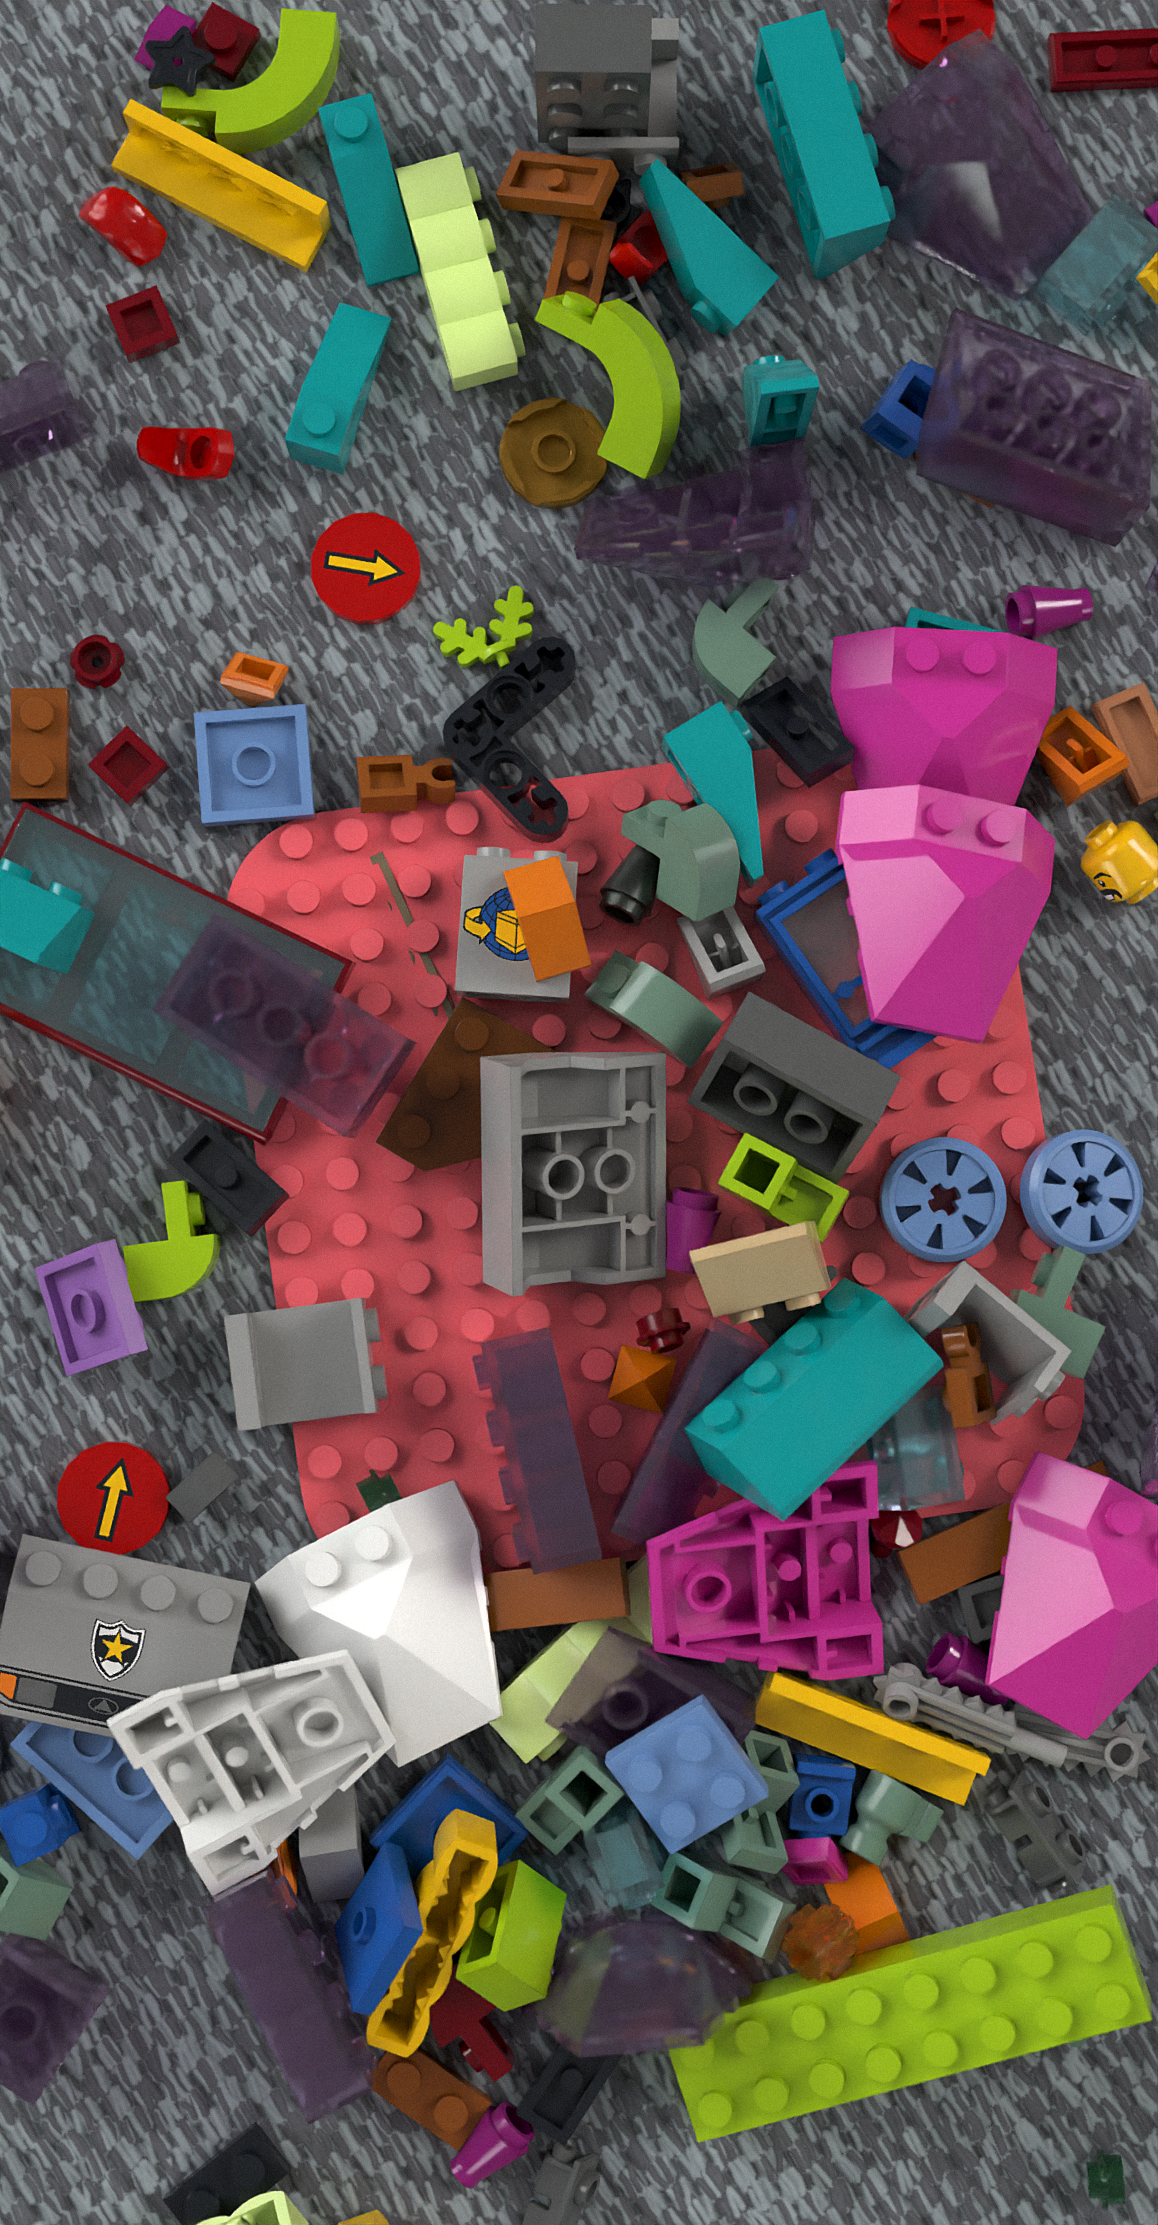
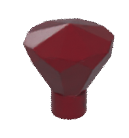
M887 1498L878 1503L879 1518L869 1519L874 1533V1538L870 1542V1550L876 1557L886 1558L894 1548L911 1547L921 1539L923 1520L909 1503L894 1498Z

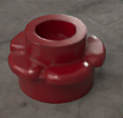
M88 636L73 648L70 654V666L72 669H75V679L82 686L89 689H95L97 686L109 688L121 678L120 668L125 663L124 652L117 643H110L106 636ZM101 658L103 661L102 665L98 668L94 667L93 660Z
M679 1308L660 1310L646 1315L636 1322L640 1334L636 1342L642 1347H650L653 1355L670 1352L684 1345L682 1336L690 1330L691 1326L689 1322H683Z

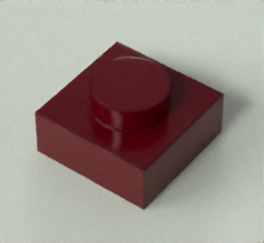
M213 2L192 34L194 46L211 52L216 58V62L208 68L232 82L237 78L261 38L258 27Z
M157 285L105 305L129 363L180 343Z
M127 725L87 764L130 807L170 768Z

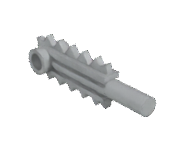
M897 1663L890 1667L888 1675L874 1676L873 1683L878 1690L874 1694L873 1700L883 1703L884 1712L895 1720L905 1721L910 1719L912 1723L922 1721L931 1725L933 1732L944 1730L951 1733L954 1740L966 1739L973 1742L975 1749L985 1747L992 1754L994 1752L1002 1754L1006 1746L1058 1768L1062 1766L1065 1760L1067 1746L1016 1726V1712L1004 1711L1001 1704L994 1706L982 1702L980 1695L974 1697L964 1695L960 1692L958 1686L947 1688L940 1685L937 1677L929 1680L925 1679L921 1670L915 1665Z
M1015 1702L1013 1708H1008V1712H1016V1726L1067 1746V1754L1063 1764L1068 1772L1080 1762H1083L1090 1777L1105 1767L1114 1783L1123 1774L1137 1778L1138 1765L1151 1759L1142 1748L1146 1734L1132 1732L1125 1719L1112 1730H1110L1106 1720H1104L1087 1740H1083ZM1006 1747V1756L1018 1753L1022 1762L1030 1757ZM1043 1762L1045 1767L1049 1765L1048 1763Z

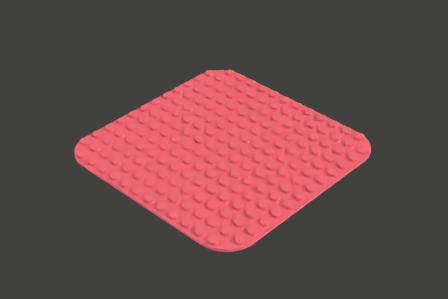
M772 748L752 751L764 875L760 883L750 888L741 873L739 874L736 901L733 907L760 955L766 972L760 981L711 1000L706 998L678 926L677 918L685 915L655 898L651 915L643 917L639 926H629L612 919L599 907L603 898L600 889L636 845L635 842L621 835L623 814L660 799L678 804L683 811L698 806L671 763L549 780L567 801L569 812L567 830L559 839L550 843L542 844L526 837L480 789L455 793V801L448 804H436L425 798H417V810L361 813L360 807L315 813L316 818L292 820L278 827L264 837L246 856L232 881L227 897L228 901L356 963L274 1130L272 1138L266 1145L253 1140L257 1166L290 1195L265 1223L276 1309L365 1298L367 1309L376 1307L379 1318L381 1341L373 1342L371 1346L374 1365L384 1364L387 1379L388 1398L379 1400L380 1410L369 1414L358 1413L292 1422L304 1508L318 1539L389 1503L456 1480L480 1530L482 1542L480 1555L483 1574L625 1557L627 1562L639 1560L647 1553L646 1541L745 1498L706 1473L684 1427L770 1348L747 1321L731 1325L729 1314L714 1318L697 1274L678 1272L666 1268L665 1278L609 1285L567 1281L530 1286L524 1295L512 1297L483 1282L482 1158L479 1157L424 1172L376 1143V1140L449 1020L442 1006L446 997L448 996L454 1010L451 998L455 1007L462 998L456 996L455 979L464 855H477V848L479 847L511 850L510 858L533 859V852L535 851L563 852L567 854V861L578 862L575 903L591 961V966L571 972L569 1004L481 998L466 999L556 1052H661L632 1027L596 1007L583 995L615 950L638 963L644 961L675 981L710 1009L723 1024L691 1069L666 1054V1200L672 1199L674 1187L693 1188L719 1196L717 1208L722 1213L707 1247L787 1227L788 1225L757 1211L719 1186L718 1181L744 1134L689 1104L687 1100L748 992L775 1004L781 1010L817 1030L827 1033L835 1039L752 918L756 910L762 907L757 898L783 880H786L788 885L792 887L808 876L804 866L830 848L836 854L835 845L841 795L845 791L858 790L851 764L846 765L808 788ZM515 785L501 786L498 788L508 789L514 787ZM532 785L524 796V799L533 809L534 820L532 823L537 824L543 820L549 825L555 822L553 817L555 807L550 806L546 810L541 809L532 800L531 790L536 787ZM520 800L517 801V802H515V803H513V805H514V806H517V805L519 804ZM383 852L414 920L408 928L379 863L372 865L370 860L371 856ZM846 878L782 921L786 930L831 994L836 992V988L841 982H850L861 974L857 951L860 949L855 919L854 917H849L846 899L850 896ZM247 936L230 970L249 1112L256 1114L324 973ZM408 950L411 951L415 957L414 964ZM419 953L429 954L438 976L428 974ZM1018 964L983 1042L975 1044L937 1036L889 1069L900 1075L901 1078L878 1125L837 1184L849 1191L850 1195L824 1243L820 1244L826 1266L832 1265L836 1267L839 1274L830 1282L831 1288L819 1292L820 1300L843 1278H846L884 1297L904 1318L922 1294L963 1260L1008 1298L1012 1289H1022L1033 1295L1035 1294L1038 1286L1031 1283L1035 1267L1044 1252L1052 1254L1054 1249L1040 1240L1030 1228L1023 1214L1020 1202V1180L1024 1166L1032 1152L1046 1140ZM863 984L854 989V993L850 998H841L836 1001L854 1027L870 1017ZM433 1008H438L436 1017L432 1010ZM938 1137L964 1140L985 1152L1000 1171L1007 1196L1004 1220L993 1240L984 1249L971 1257L945 1263L922 1260L903 1250L886 1230L879 1207V1192L882 1179L893 1160L908 1147L923 1140ZM935 1185L930 1190L934 1198L928 1201V1205L933 1212L943 1209L950 1215L955 1210L951 1202L957 1199L956 1193L952 1188L942 1191ZM666 1227V1258H667V1227ZM1069 1294L1064 1308L1073 1312ZM679 1308L683 1322H689L691 1328L682 1336L684 1345L662 1354L677 1358L663 1414L608 1400L621 1345L624 1344L651 1352L650 1347H642L637 1344L636 1339L640 1337L636 1322L642 1317L660 1310ZM937 1327L924 1337L923 1340L939 1355L944 1366L844 1463L875 1460L878 1477V1503L887 1498L902 1500L909 1503L921 1518L991 1508L1013 1498L1034 1452H1042L1063 1461L1067 1459L1077 1440L1082 1424L1085 1401L1084 1380L1065 1375L1060 1386L1047 1400L1042 1402L1038 1398L1020 1418H1017L1012 1413L995 1426L987 1421L977 1426L953 1428L952 1415L947 1412L942 1397V1387L946 1380L944 1370L950 1369L951 1366L943 1346L942 1329ZM503 1366L500 1372L497 1368ZM989 1370L994 1404H996L1008 1388V1385ZM512 1374L525 1376L527 1383L534 1388L531 1402L520 1409L508 1407L501 1400L499 1394L503 1380Z

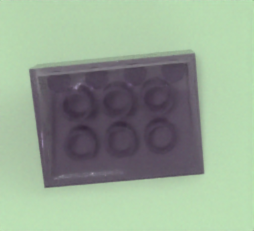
M955 307L949 317L919 432L916 475L1116 547L1150 508L1152 382Z

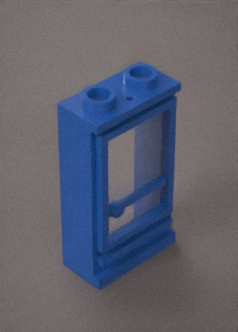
M830 848L804 866L805 871L808 873L807 877L792 887L788 885L786 880H783L758 897L757 900L762 907L756 910L752 919L835 1039L890 1069L936 1038L937 1035L871 1022L857 951L860 949L855 919L854 917H849L846 899L850 895L844 866L838 864L837 855Z

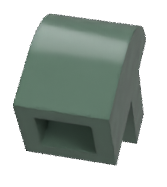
M763 571L752 584L743 579L731 591L723 602V605L728 609L726 613L708 598L702 606L695 624L692 653L696 668L703 680L735 709L769 673L776 659V656L747 632L752 624L775 600L779 585Z
M660 799L623 814L621 835L661 858L655 896L657 899L695 922L735 905L740 874L739 852L728 824L711 805L705 802L683 811L678 804Z
M615 950L583 995L596 1007L632 1027L653 1047L690 1069L723 1024L710 1009L675 981L644 961L638 963Z
M1060 1246L1054 1249L1052 1254L1044 1252L1040 1257L1031 1278V1283L1038 1286L1035 1294L1033 1295L1022 1289H1012L1009 1299L1072 1351L1059 1370L1072 1378L1084 1379L1106 1326L1064 1308L1086 1255L1067 1246Z
M740 1727L733 1737L768 1784L769 1795L710 1832L721 1834L728 1863L776 1875L789 1860L775 1813L800 1786V1782L786 1739Z
M588 1737L583 1738L557 1763L554 1771L517 1808L514 1815L555 1856L581 1829L587 1833L625 1794V1790L605 1764L606 1754Z
M680 1850L672 1855L669 1854L650 1901L651 1905L691 1929L718 1932L760 1958L771 1960L776 1958L796 1904L764 1887L765 1882L749 1873L710 1857Z

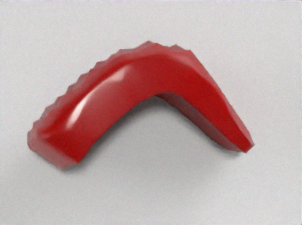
M107 187L94 193L84 202L79 211V218L99 233L132 265L140 267L152 262L160 256L167 238L165 228L136 197L121 188Z
M643 211L614 243L609 256V262L614 265V268L627 281L628 278L633 276L638 286L644 285L668 259L650 211Z
M146 426L142 427L136 442V450L140 460L169 475L189 480H217L225 478L229 475V470L235 457L231 432L214 427L165 428Z

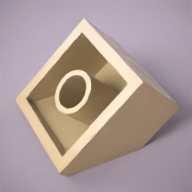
M814 1220L689 1251L692 1264L713 1317L729 1314L731 1325L765 1317L763 1305L783 1300L785 1301L787 1311L821 1303L818 1292L831 1288Z

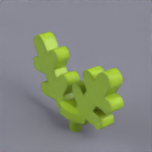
M512 586L508 591L507 602L503 599L495 601V611L504 618V622L498 619L490 621L491 633L501 639L490 646L486 645L487 635L483 627H476L473 631V637L467 635L466 621L462 618L455 620L454 627L444 622H437L433 627V632L436 638L443 641L440 645L442 655L450 657L461 651L462 653L458 655V662L460 667L464 669L479 660L484 665L497 660L500 668L504 669L510 664L507 655L516 650V642L529 639L533 635L531 624L527 622L520 624V621L529 619L534 615L533 605L530 602L523 603V589L520 586Z

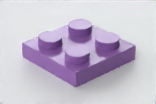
M115 1239L96 1243L35 1268L66 1376L84 1372L148 1350L143 1334V1322L136 1311L128 1284L127 1268L125 1262L120 1257Z

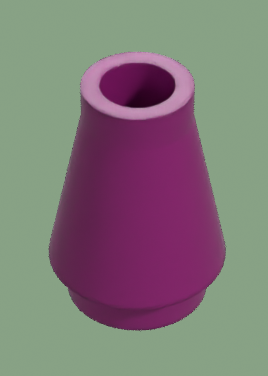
M1022 585L1017 592L1009 593L1005 602V617L1010 633L1020 637L1023 636L1029 640H1034L1078 622L1089 621L1093 613L1091 594L1085 587L1069 589Z
M674 1187L672 1199L666 1200V1268L678 1272L696 1274L689 1251L707 1247L722 1213L717 1208L718 1195L693 1188Z
M946 1633L937 1641L928 1656L926 1671L934 1676V1678L937 1677L940 1685L947 1688L958 1686L962 1694L970 1697L980 1695L982 1701L992 1706L1004 1705L1008 1700V1697L985 1685L988 1657L966 1635L956 1637L952 1633Z
M504 2101L498 2107L490 2106L460 2152L450 2161L452 2173L465 2187L473 2189L481 2180L528 2153V2143L535 2136L534 2129L530 2123L516 2115L517 2107L512 2103Z

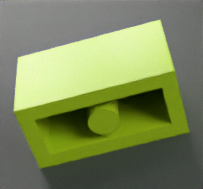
M520 1859L498 1867L489 1890L474 1904L475 1919L473 1928L462 1946L455 1978L504 2012L546 1998L547 1989L551 1982V1969L557 1940L562 1928L561 1920L567 1894Z

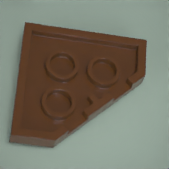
M462 996L376 1140V1143L424 1172L481 1158L480 1057L556 1051Z

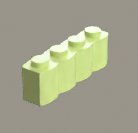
M459 152L394 169L405 217L454 391L518 375L517 358L526 356L525 347L518 323L508 325L502 306L511 304L509 289L503 270L493 272L488 258L489 253L496 252V245L488 218L478 220L473 202L482 200L474 167L463 168Z
M647 1553L627 1570L632 1616L570 1623L500 1688L503 1716L489 1722V1724L526 1764L536 1755L543 1762L551 1757L568 1739L562 1731L578 1716L584 1722L589 1721L610 1700L605 1691L615 1681L622 1677L629 1683L652 1661L647 1654L653 1647Z

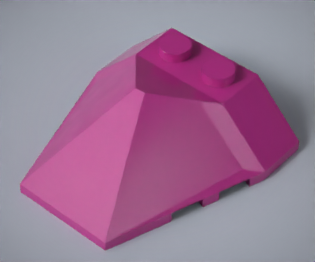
M889 627L833 637L830 696L834 711L837 713L842 734L855 747L854 761L850 764L857 789L866 790L920 784L1015 806L1055 705L1058 649L1005 632Z
M920 784L845 791L841 795L835 850L838 864L844 866L850 896L846 899L849 917H854L860 949L857 951L871 1022L975 1044L983 1042L1051 892L1055 838L1027 809Z
M1034 1452L1010 1502L1008 1521H1012L1007 1556L1002 1558L1000 1575H1004L1000 1610L995 1611L985 1685L1080 1739L1087 1740L1158 1663V1506L1109 1477L1042 1452Z
M875 1460L843 1463L784 1521L744 1498L646 1541L652 1646L654 1652L725 1663L726 1658L756 1663L758 1669L777 1672L778 1667L804 1671L808 1672L810 1678L826 1681L884 1674L882 1621L871 1602L868 1519L879 1518L878 1477Z

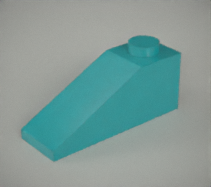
M372 93L318 107L323 136L367 288L419 274L420 269Z
M657 158L639 179V183L682 296L692 306L690 313L700 326L711 333L719 331L723 336H726L738 326L779 279V276Z
M341 302L339 303L302 384L285 436V443L291 459L342 475L344 474L393 321L392 318Z
M780 355L761 357L753 361L752 365L745 366L741 385L750 447L804 441L819 390L818 375L800 359L786 361L785 357Z
M722 701L664 735L661 748L697 805L705 802L708 803L728 824L739 852L740 873L748 886L752 888L760 883L764 875L752 750L748 744V741L752 740L753 736L741 714L737 710L729 713Z

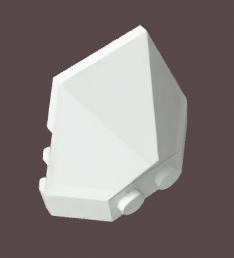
M456 1480L397 1500L286 1556L255 1581L277 1634L300 1659L345 1649L348 1650L397 1740L385 1753L398 1767H402L503 1716L494 1641L491 1642L488 1621L487 1586H484L481 1564V1534Z
M347 1649L160 1691L107 1720L109 1729L133 1768L137 1770L143 1767L179 1826L187 1856L212 1897L270 1864L278 1856L276 1848L298 1827L305 1830L318 1818L316 1810L337 1789L345 1792L397 1742L388 1722Z

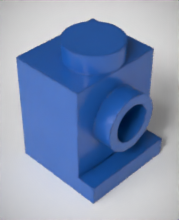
M911 359L896 372L859 429L888 450L906 459L923 445L956 392L944 383L943 377L935 369L924 364H918ZM900 402L908 404L912 408V411L906 408Z
M794 1752L793 1762L800 1786L788 1798L786 1823L789 1829L799 1830L798 1839L830 1837L832 1840L833 1835L846 1836L852 1786L856 1773L855 1766L847 1759ZM819 1794H826L832 1800L830 1808L824 1813H817L811 1809L813 1798Z
M51 1782L10 1799L0 1807V1829L16 1867L60 1848L70 1836L82 1831L68 1797Z

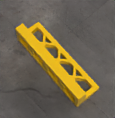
M130 98L123 111L129 133L111 164L115 173L303 272H307L332 227L327 201Z
M777 1669V1672H767L750 1716L751 1722L869 1769L877 1770L887 1776L963 1806L976 1773L986 1776L991 1762L988 1755L980 1748L975 1749L970 1744L954 1740V1738L937 1731L933 1732L932 1729L914 1722L912 1723L909 1720H895L889 1717L882 1709L781 1669Z

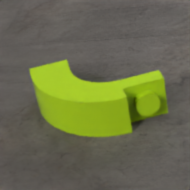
M281 8L277 51L270 66L259 78L245 86L230 90L196 88V95L193 97L187 96L176 86L163 87L161 102L164 116L203 137H207L208 132H215L218 145L235 154L263 150L291 137L313 118L318 111V107H321L333 85L337 72L341 39L337 13Z
M566 291L564 295L543 299L535 321L589 349L600 359L610 376L614 392V409L597 455L644 480L663 472L677 437L681 413V394L675 365L661 336L641 313L621 299L600 303L597 312L595 311L597 305L594 301L572 291Z

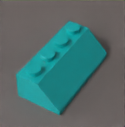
M824 9L760 27L752 72L753 82L815 280L831 276L884 243L890 220L895 218V208L891 192L887 185L879 186L874 168L878 167V153L874 138L871 133L863 134L858 115L862 114V103L858 87L854 80L847 82L841 65L846 60L841 33L838 28L830 29Z
M2 857L0 860V947L41 966L68 974L96 913L79 906L84 895L52 881L48 891L29 882L33 871Z
M843 1278L821 1299V1303L814 1305L686 1425L684 1430L709 1476L784 1521L917 1393L944 1364L939 1355L884 1297Z

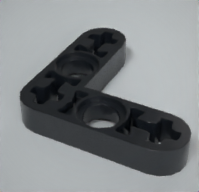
M556 637L541 638L530 645L456 709L445 721L442 730L445 750L450 758L526 837L542 844L559 839L567 830L569 822L567 801L509 739L564 692L574 680L576 673L574 651L567 642ZM545 655L548 659L554 660L560 656L561 672L556 674L552 670L545 671L536 679L537 690L540 692L535 694L529 681L533 680L541 671L540 658ZM523 672H525L526 675H527L528 680H527L526 678H524L523 676H521L520 674L523 673ZM511 688L520 691L526 698V701L521 710L516 713H502L493 704L496 695L504 689ZM484 708L491 722L499 728L494 730L492 724L488 721L477 732L479 744L473 746L469 742H464L460 746L457 745L459 743L458 730L464 728L466 731L472 732L483 723L482 713L479 710ZM502 763L514 764L522 773L521 780L512 788H498L489 779L494 767ZM532 785L536 786L531 790L532 800L541 809L546 810L550 806L555 807L553 810L555 822L549 825L543 820L537 824L532 823L534 820L533 809L524 799ZM520 800V802H519V804H518L517 806H514V805H513V803H515V802H517V801Z

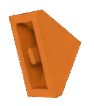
M1071 706L1049 718L1035 753L1067 807L1113 781L1130 765L1128 757Z
M559 856L504 871L503 874L536 982L591 966L576 903Z
M851 1851L844 1854L845 1858L849 1861L847 1881L824 1883L823 1885L854 1956L910 1941L902 1918L879 1868Z

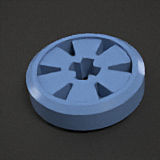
M1074 1130L1048 1138L1032 1152L1021 1175L1020 1202L1023 1214L1030 1228L1046 1245L1053 1249L1067 1246L1085 1255L1095 1254L1114 1248L1132 1232L1142 1210L1143 1184L1133 1157L1117 1140L1094 1130ZM1075 1183H1087L1084 1192L1090 1197L1088 1202H1076L1079 1193L1073 1188Z
M950 1137L923 1140L901 1152L886 1170L879 1192L880 1214L889 1235L909 1254L930 1262H954L966 1259L980 1252L998 1233L1004 1220L1007 1205L1004 1181L992 1159L975 1145ZM935 1185L942 1191L951 1188L955 1191L957 1199L951 1202L955 1210L950 1215L943 1209L934 1212L930 1209L928 1201L934 1198L930 1190Z

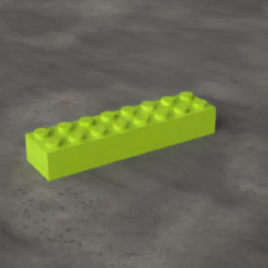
M1113 1884L692 2001L671 2008L661 2030L699 2143L1152 2020L1151 1997Z

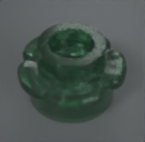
M370 1469L368 1470L370 1473L369 1477L355 1483L370 1513L389 1503L402 1499L389 1473L378 1477L376 1471Z
M1099 2149L1097 2151V2161L1086 2162L1087 2189L1089 2199L1100 2198L1101 2208L1106 2211L1108 2210V2204H1125L1124 2172L1121 2155H1104L1103 2149Z

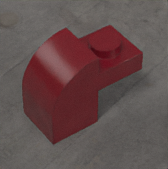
M460 1949L452 1956V1972L445 1991L430 2006L432 2032L441 2049L460 2035L463 2040L458 2045L467 2062L477 2073L485 2069L495 2083L513 2069L514 2053L486 2016L497 2006L455 1978L462 1950Z

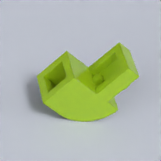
M746 1132L718 1181L719 1186L733 1197L788 1226L814 1220L819 1240L822 1244L850 1195L846 1189L798 1165L795 1158Z
M182 1180L161 1183L168 1240L123 1246L127 1280L134 1303L171 1299L186 1295L203 1284L216 1266L220 1253V1235H197L196 1226L205 1225V1207L201 1191L192 1192L191 1182Z

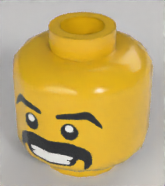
M1107 820L1094 828L1086 836L1084 842L1088 845V848L1081 858L1080 867L1104 898L1115 903L1125 900L1131 905L1141 901L1158 887V845L1138 822L1129 820L1115 825L1112 820Z

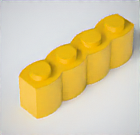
M458 1808L453 1810L441 1823L434 1840V1860L423 1868L413 1887L424 1931L375 2011L371 2015H367V2043L405 2058L410 2056L419 2047L426 2035L430 2018L429 2006L436 2002L445 1991L452 1972V1955L463 1946L473 1928L475 1919L474 1904L489 1890L497 1871L498 1856L495 1823Z

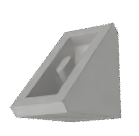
M733 906L697 922L687 916L677 918L678 926L707 1000L761 980L766 972L764 963Z
M355 1783L345 1792L337 1789L316 1810L318 1818L305 1830L299 1827L300 1860L313 1903L351 1898L367 1872Z

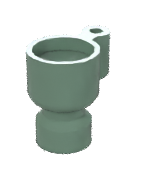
M871 1769L855 1799L854 1805L858 1813V1820L855 1824L848 1825L847 1835L842 1836L838 1844L879 1867L888 1851L886 1840L891 1834H899L928 1843L944 1811L924 1800L920 1795L877 1770Z

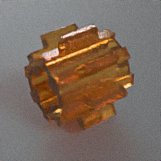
M808 1903L789 1919L792 1928L784 1934V1938L787 1940L782 1943V1951L786 1952L790 1967L792 1969L795 1968L801 1973L802 1978L809 1981L813 1977L818 1981L827 1974L832 1980H836L853 1965L849 1957L858 1951L856 1943L860 1941V1934L855 1930L852 1917L842 1912L840 1906L834 1903L828 1906L824 1903L815 1910Z

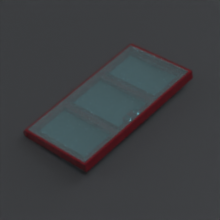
M23 802L0 849V860L3 857L33 871L29 882L47 891L52 881L84 895L79 906L96 914L68 974L41 966L0 947V1014L266 1145L273 1136L274 1130L356 963L35 806Z

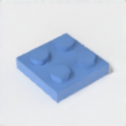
M306 704L194 713L201 821L204 827L316 818Z
M703 1694L606 1753V1766L671 1855L767 1798L769 1795L768 1784Z

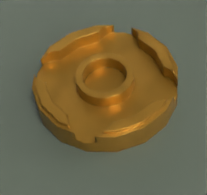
M556 397L532 401L514 413L503 433L499 448L503 477L517 496L533 506L552 510L576 506L594 494L605 477L608 460L597 455L605 435V430L593 412L582 405L580 408L576 404L568 403L566 399Z

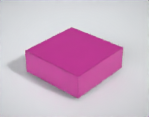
M830 1837L783 1840L789 1861L781 1870L794 1885L847 1881L849 1861Z

